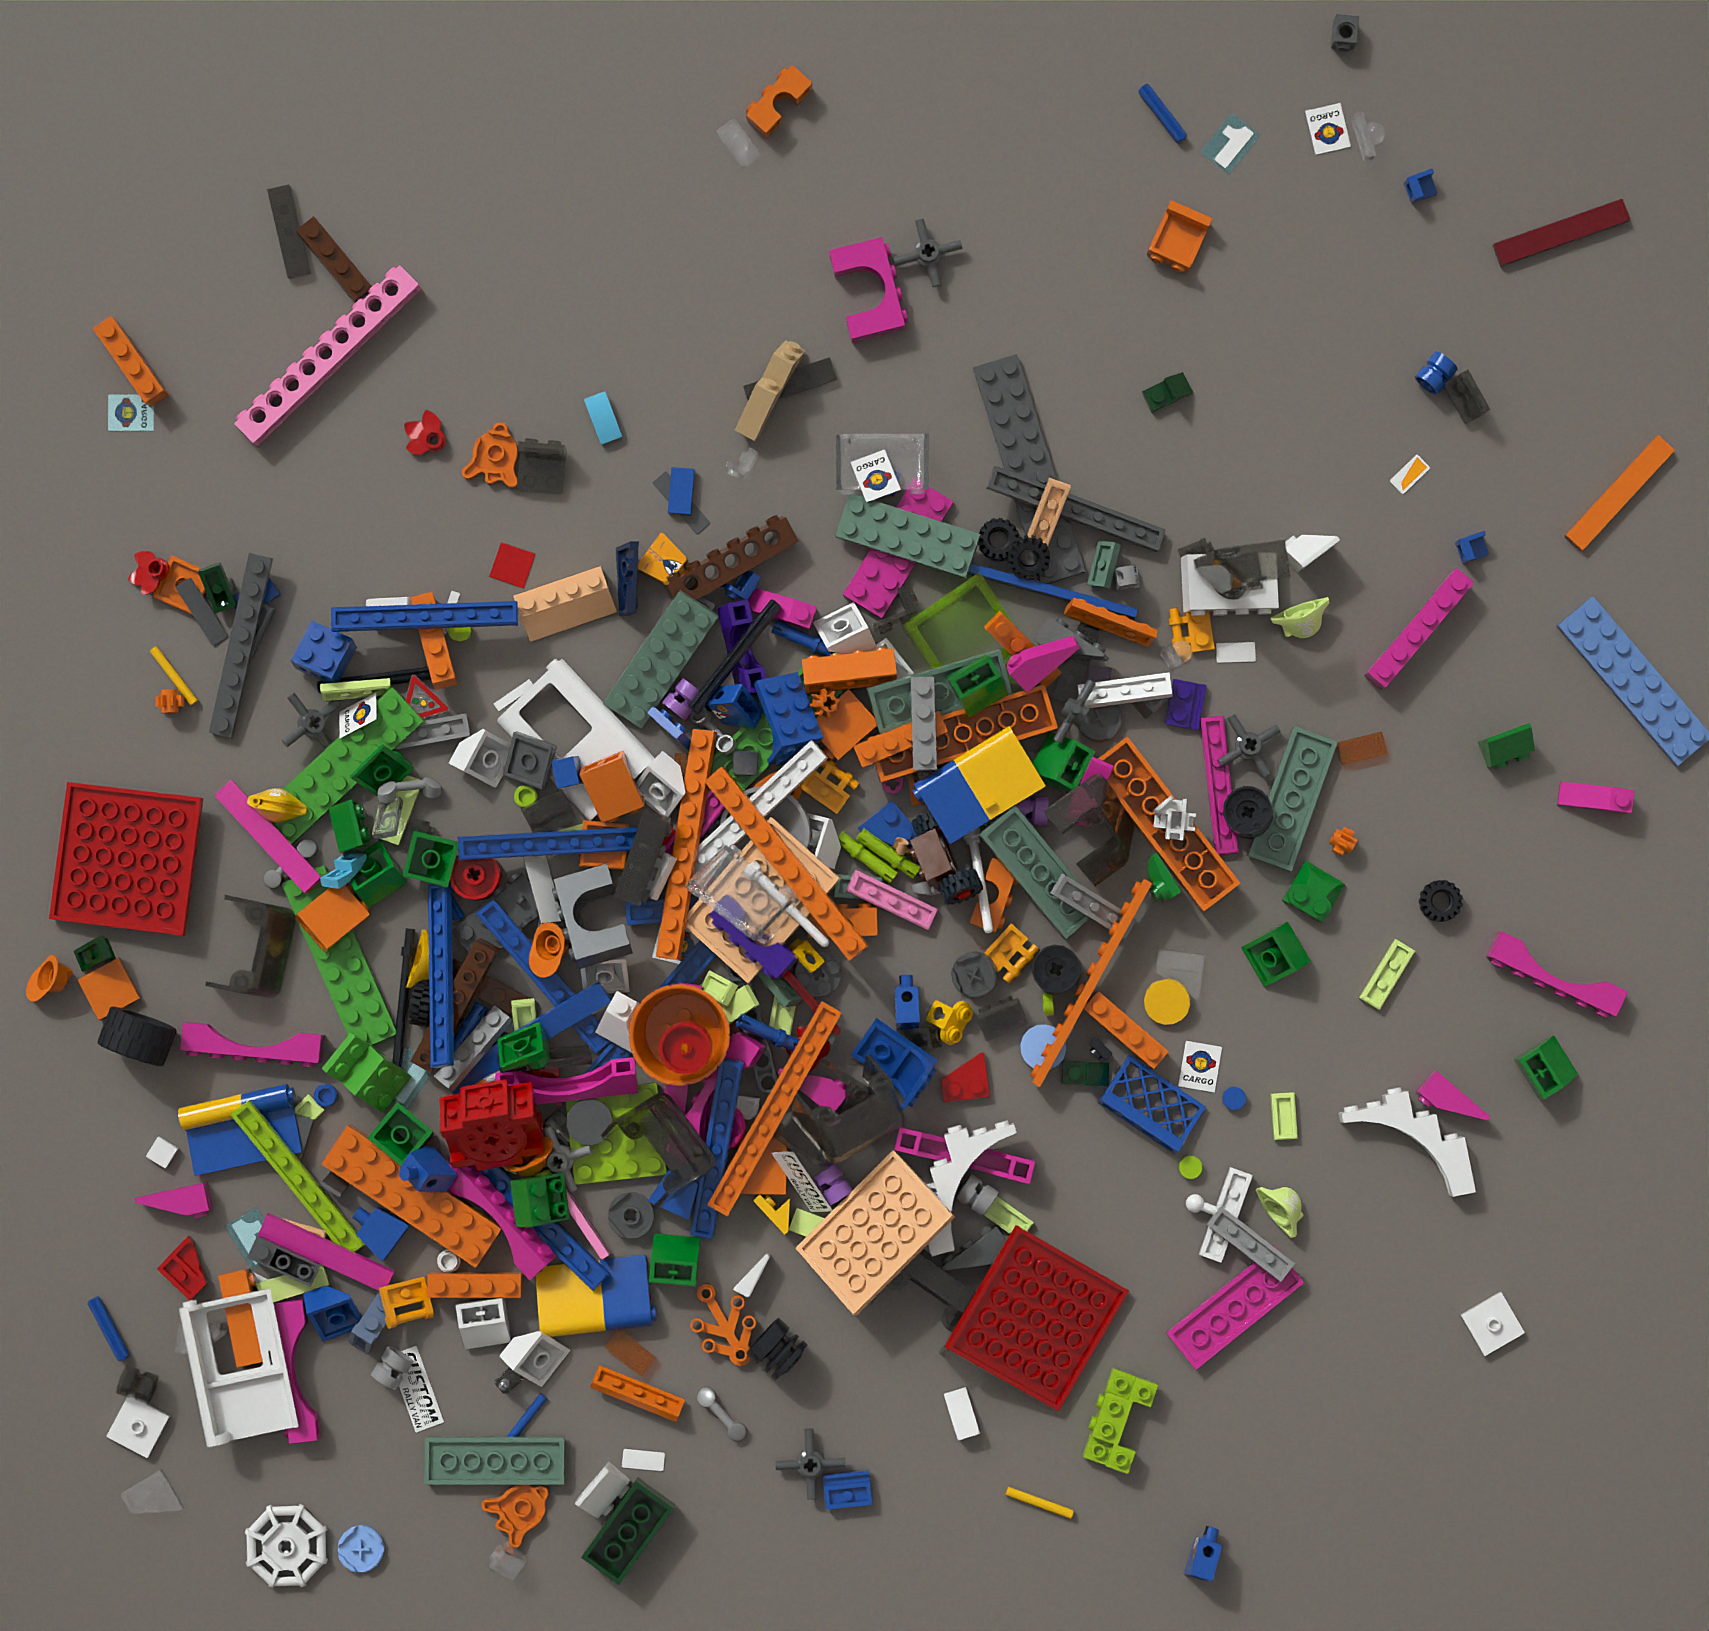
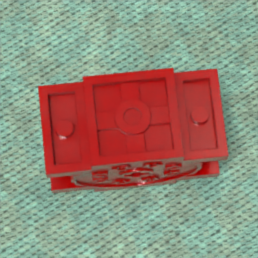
M507 1079L464 1086L461 1087V1094L440 1097V1133L442 1138L446 1139L450 1151L452 1169L476 1165L477 1171L521 1164L525 1156L544 1153L543 1118L541 1112L539 1113L537 1109L532 1082L508 1085Z

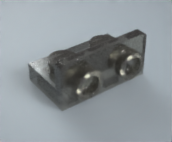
M1469 370L1460 373L1455 379L1447 382L1444 386L1465 424L1485 415L1490 410Z
M562 788L521 809L532 833L553 832V829L559 826L566 827L570 825L573 819L576 818L575 811Z

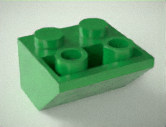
M987 654L946 677L968 718L1009 695L1000 673L991 657Z
M1049 732L1032 764L1042 781L1068 795L1075 792L1095 751L1067 737L1060 744L1053 740L1056 734Z
M349 800L329 807L339 853L369 847L368 841H371V834L369 828L364 826L363 819L366 818L364 806L360 805L357 801Z
M1554 1035L1514 1059L1538 1099H1546L1564 1088L1579 1075Z
M564 1173L532 1176L510 1181L516 1227H534L570 1219Z
M654 1233L649 1282L696 1286L701 1237Z

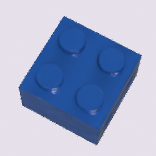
M311 620L290 661L295 669L326 683H339L357 646L353 638L339 632H332L330 628Z

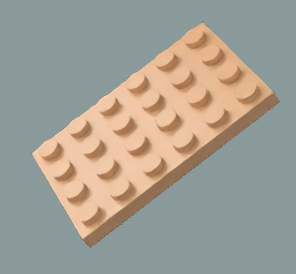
M771 817L768 822L826 894H828L841 878ZM752 840L688 912L686 928L747 983H750L764 967L758 961L756 963L752 962L745 955L747 951L741 945L739 947L735 946L728 939L730 935L725 930L722 932L711 923L713 919L709 916L710 913L727 895L734 896L749 911L746 919V928L749 936L754 942L762 946H770L777 942L784 944L798 929L800 924L757 881L748 880L742 874L743 871L756 860L762 866L763 875L806 918L811 914Z
M892 1150L796 1249L851 1313L857 1316L955 1216L896 1151Z

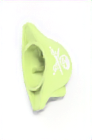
M1325 597L1293 606L1270 617L1271 621L1282 626L1286 637L1292 635L1298 638L1311 637L1321 627L1322 614L1329 605V599Z
M1263 1187L1257 1188V1195L1271 1219L1290 1238L1297 1235V1222L1304 1216L1301 1212L1302 1205L1298 1194L1288 1187L1274 1190Z

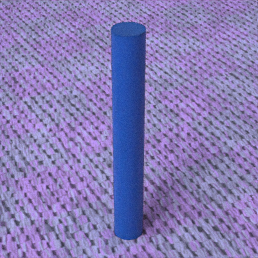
M540 1393L507 1436H519L548 1398Z

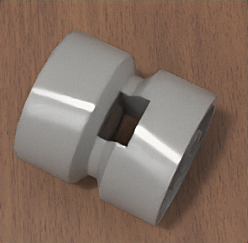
M971 1173L955 1198L964 1205L970 1204L973 1211L983 1216L996 1198L998 1191L988 1184L983 1186L982 1180Z
M388 1346L381 1357L383 1362L377 1363L371 1376L384 1386L396 1390L403 1380L402 1373H407L414 1361L400 1350Z

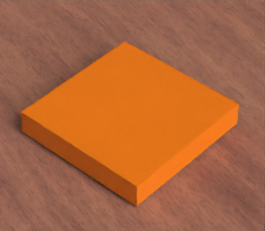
M171 555L168 562L169 573L165 579L160 581L152 597L193 615L177 591L176 586L192 578L202 596L205 597L206 590L198 573V570L201 568Z
M583 820L582 830L628 828L629 824ZM627 851L580 853L579 866L594 868L607 864L609 869L625 870Z
M120 958L77 979L98 1020L106 1018L112 1006L124 1008L141 999Z

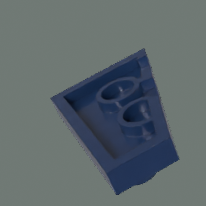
M630 541L616 548L619 616L635 614L638 606L636 591L639 541Z

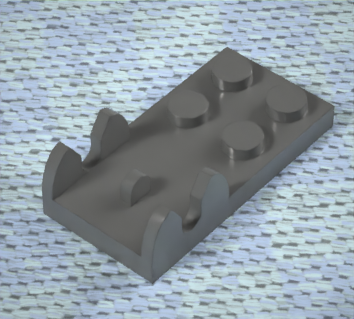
M521 871L514 873L503 886L497 888L492 893V896L452 930L454 937L468 952L475 940L480 937L499 947L500 950L503 948V945L476 915L492 899H495L521 931L539 916L530 881Z

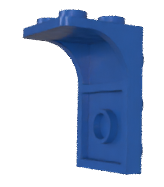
M798 672L757 680L754 686L773 736V751L767 761L769 765L776 764L777 766H782L789 762L810 741H814L818 745L823 736Z
M878 1018L875 1019L851 1054L852 1057L882 1076L898 1089L903 1098V1103L900 1107L902 1110H905L908 1105L910 1107L914 1105L920 1093L927 1087L937 1070L934 1068L937 1062L936 1058Z

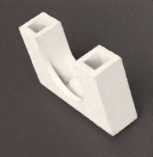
M1253 553L1247 556L1248 585L1244 594L1235 600L1221 596L1214 589L1211 582L1210 554H1188L1181 557L1183 612H1191V616H1204L1205 612H1213L1214 616L1227 615V611H1235V615H1248L1249 611H1257L1258 615L1271 614V610L1279 608L1276 553Z

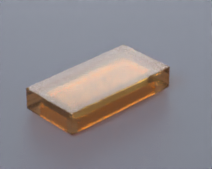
M1382 732L1337 743L1342 765L1387 754Z
M618 1329L605 1346L608 1351L640 1376L656 1358V1356L621 1329Z

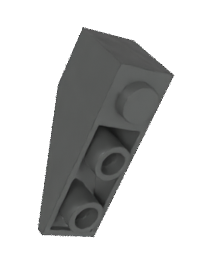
M1049 617L1033 639L1038 645H1042L1073 635L1080 648L1069 658L1108 661L1109 659L1104 654L1106 649L1095 642L1093 645L1086 642L1087 637L1077 630L1074 633L1067 629L1069 625L1059 618L1055 621Z
M989 1225L978 1233L981 1237L973 1242L970 1239L961 1245L962 1251L954 1256L951 1253L941 1261L943 1265L940 1266V1269L942 1271L993 1264L1006 1239L996 1225L993 1228Z
M259 1235L256 1237L247 1258L310 1287L321 1266L309 1258Z

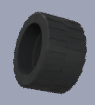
M112 1006L109 1009L97 1043L101 1047L125 1057L155 1066H164L177 1030L171 1025L146 1015Z

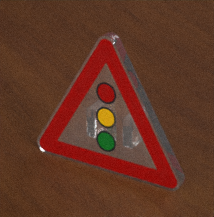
M416 675L411 676L405 700L423 719L449 711V706Z

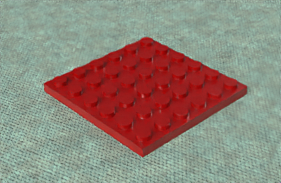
M67 782L49 919L186 936L204 798Z
M1015 1225L944 1347L1059 1411L1129 1290Z

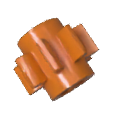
M177 689L161 690V696H155V707L161 708L162 714L179 713V707H184V696L178 695Z
M819 689V694L811 695L813 700L810 706L816 710L815 715L820 716L823 714L824 717H830V712H838L837 705L840 699H836L834 696L835 691L829 690L827 692L826 689Z
M1343 827L1342 831L1336 828L1329 841V844L1333 845L1331 851L1340 856L1344 852L1350 854L1357 842V838L1353 837L1355 831L1347 827Z

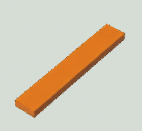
M1657 435L1564 536L1580 551L1584 550L1675 449Z

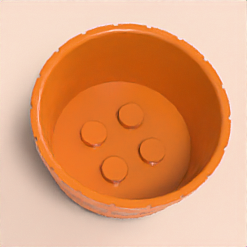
M674 984L651 992L641 1001V1004L639 1003L629 1025V1044L636 1062L649 1076L665 1084L681 1086L697 1083L705 1077L707 1078L720 1066L728 1050L730 1030L724 1010L710 994L694 986ZM682 1021H694L702 1025L709 1032L713 1042L712 1055L709 1061L700 1070L691 1074H677L669 1070L662 1062L659 1054V1041L663 1033L672 1025ZM683 1044L681 1050L688 1052L690 1047L688 1044Z

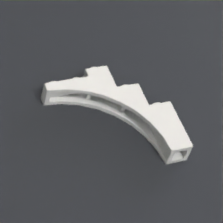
M1401 1087L1388 1089V1094L1382 1095L1384 1104H1381L1380 1101L1366 1103V1108L1358 1109L1357 1105L1344 1107V1112L1339 1113L1340 1122L1342 1123L1357 1121L1381 1123L1409 1135L1436 1162L1444 1177L1450 1196L1454 1197L1476 1192L1465 1137H1458L1457 1133L1444 1135V1140H1442L1437 1114H1430L1429 1110L1416 1112V1117H1413L1408 1091H1402Z
M1008 1120L995 1124L996 1128L988 1131L986 1127L973 1130V1135L969 1136L967 1127L962 1128L961 1125L948 1128V1133H945L944 1137L952 1161L948 1162L947 1158L933 1162L934 1166L930 1167V1171L937 1191L936 1196L950 1211L952 1210L954 1195L960 1180L971 1163L984 1150L999 1140L1016 1134L1017 1131L1014 1123L1009 1124ZM951 1222L928 1244L932 1256L955 1249Z

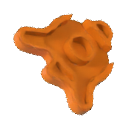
M496 423L487 433L478 437L473 447L471 462L461 472L465 479L470 480L480 473H484L487 484L491 485L502 481L509 488H516L518 486L519 480L515 474V466L518 461L519 450L515 440L509 434L505 423Z
M513 1485L500 1497L484 1499L481 1507L485 1512L499 1514L500 1518L495 1523V1527L508 1534L511 1547L518 1548L522 1544L525 1533L536 1527L544 1517L549 1489L545 1485Z

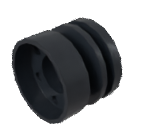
M1243 786L1237 788L1227 796L1224 802L1223 815L1227 826L1235 835L1241 838L1253 839L1261 836L1269 829L1273 821V809L1269 797L1256 787ZM1244 810H1254L1252 813L1253 818L1243 817L1245 815Z
M1051 945L1044 947L1035 956L1032 963V974L1034 981L1040 988L1049 993L1060 994L1069 991L1077 984L1081 974V965L1079 958L1071 949L1063 945ZM1054 963L1058 966H1063L1059 976L1056 973L1052 974L1050 971L1053 969L1052 965Z
M779 1317L746 1352L756 1364L765 1358L768 1359L769 1362L765 1366L764 1371L767 1373L775 1366L776 1370L771 1375L775 1381L787 1373L799 1361L804 1349L808 1345L803 1340L795 1347L793 1344L799 1338L797 1334L787 1340L785 1335L789 1331V1327Z

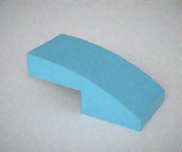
M604 391L585 398L584 401L600 444L602 445L622 437L606 392Z
M347 852L335 859V869L320 878L322 886L337 889L344 886L361 869L367 859L366 854Z

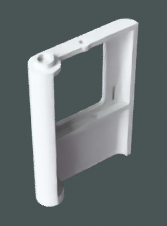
M554 659L546 667L548 671L497 719L500 726L511 737H513L514 732L518 731L543 740L522 718L520 711L547 684L552 683L592 726L591 732L563 758L579 756L581 767L624 751L627 758L626 764L633 779L641 775L655 759L563 659L559 661ZM555 753L554 760L563 759ZM552 767L549 778L556 785ZM584 783L559 788L589 821L594 819L597 812Z
M264 1289L198 1304L196 1300L183 1302V1307L179 1308L207 1447L225 1444L236 1439L299 1427L271 1290ZM249 1303L253 1311L263 1365L257 1368L221 1375L217 1368L207 1313L216 1309Z

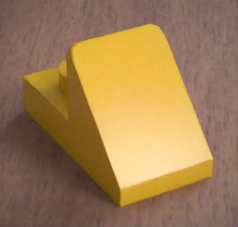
M759 1194L753 1201L785 1235L789 1230L790 1198L776 1210L774 1208L776 1203L768 1194L765 1196Z

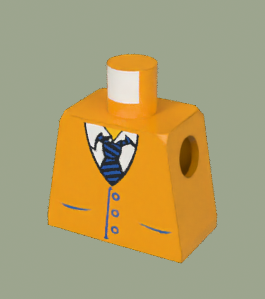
M661 532L639 561L638 571L660 583H664L667 581L666 577L676 571H679V573L685 571L684 567L688 563V559ZM693 577L686 579L685 586L689 584Z

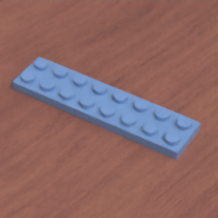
M1593 596L1556 626L1675 766L1680 765L1709 740V731Z

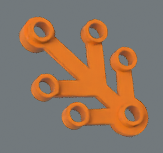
M704 1283L698 1288L697 1296L700 1301L707 1303L719 1326L704 1322L701 1318H695L691 1321V1330L696 1333L703 1331L725 1337L730 1346L718 1344L713 1339L707 1338L702 1343L704 1352H717L728 1355L731 1362L737 1366L748 1364L751 1358L746 1352L750 1348L748 1342L752 1329L756 1326L755 1317L747 1315L743 1318L742 1325L744 1329L740 1341H738L734 1332L740 1310L745 1304V1299L741 1295L732 1297V1308L727 1321L714 1298L716 1295L714 1286ZM704 1289H708L711 1292L708 1298L702 1296ZM735 1298L742 1300L741 1306L734 1305L733 1301ZM747 1318H751L754 1321L751 1327L745 1325ZM695 1321L701 1322L702 1327L700 1329L693 1327ZM707 1341L713 1343V1348L710 1350L704 1346ZM738 1350H742L745 1353V1356L741 1359L736 1356Z

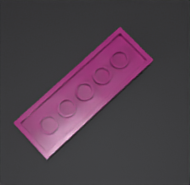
M914 478L896 508L942 522L954 501ZM870 549L844 591L843 596L882 619L916 563Z
M1253 1262L1166 1333L1196 1370L1304 1282L1293 1268L1280 1282L1256 1262Z

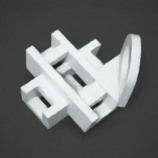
M1171 795L1153 810L1155 813L1153 827L1166 829L1165 839H1179L1183 841L1184 831H1195L1193 821L1196 813H1186L1187 799L1173 800L1174 797Z

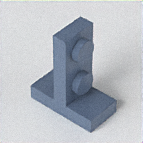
M378 1292L359 1323L352 1329L348 1341L369 1354L375 1340L386 1325V1315L380 1292Z

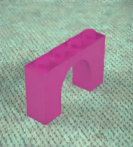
M882 237L829 250V257L835 277L858 271H867L875 274L882 281L885 288L884 298L876 308L846 316V323L852 343L905 330V323L908 322L906 310L901 309L899 301L902 300L900 287H895L893 280L897 278L894 265H889L888 257L891 256L889 244L884 243Z

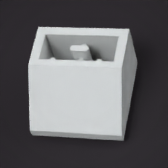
M487 1298L461 1302L456 1305L459 1330L465 1349L511 1342L505 1298Z

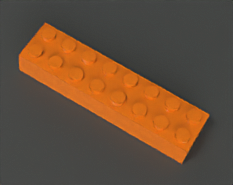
M1045 684L1033 687L1029 692L1023 690L1007 695L969 718L964 709L941 715L948 733L936 737L937 767L951 762L1008 726L1012 729L1019 742L1056 731L1058 726ZM913 747L874 763L880 784L921 772L913 771Z
M1128 736L1098 758L1114 766L1105 788L1154 852H1157L1164 865L1201 912L1207 910L1241 884L1194 822L1193 827H1195V831H1184L1183 841L1179 839H1165L1166 829L1153 827L1155 819L1153 810L1171 796L1172 793Z
M352 1124L347 1125L321 1165L473 1267H478L502 1231L499 1224L461 1197L451 1194L449 1190L447 1192L417 1191L408 1180L403 1181L400 1178L399 1170L401 1166L371 1142L367 1138V1134Z

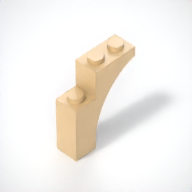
M785 340L773 353L762 378L756 383L735 431L753 441L758 438L780 394L805 353V350L801 349L800 345Z

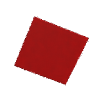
M501 542L489 577L524 588L535 554Z

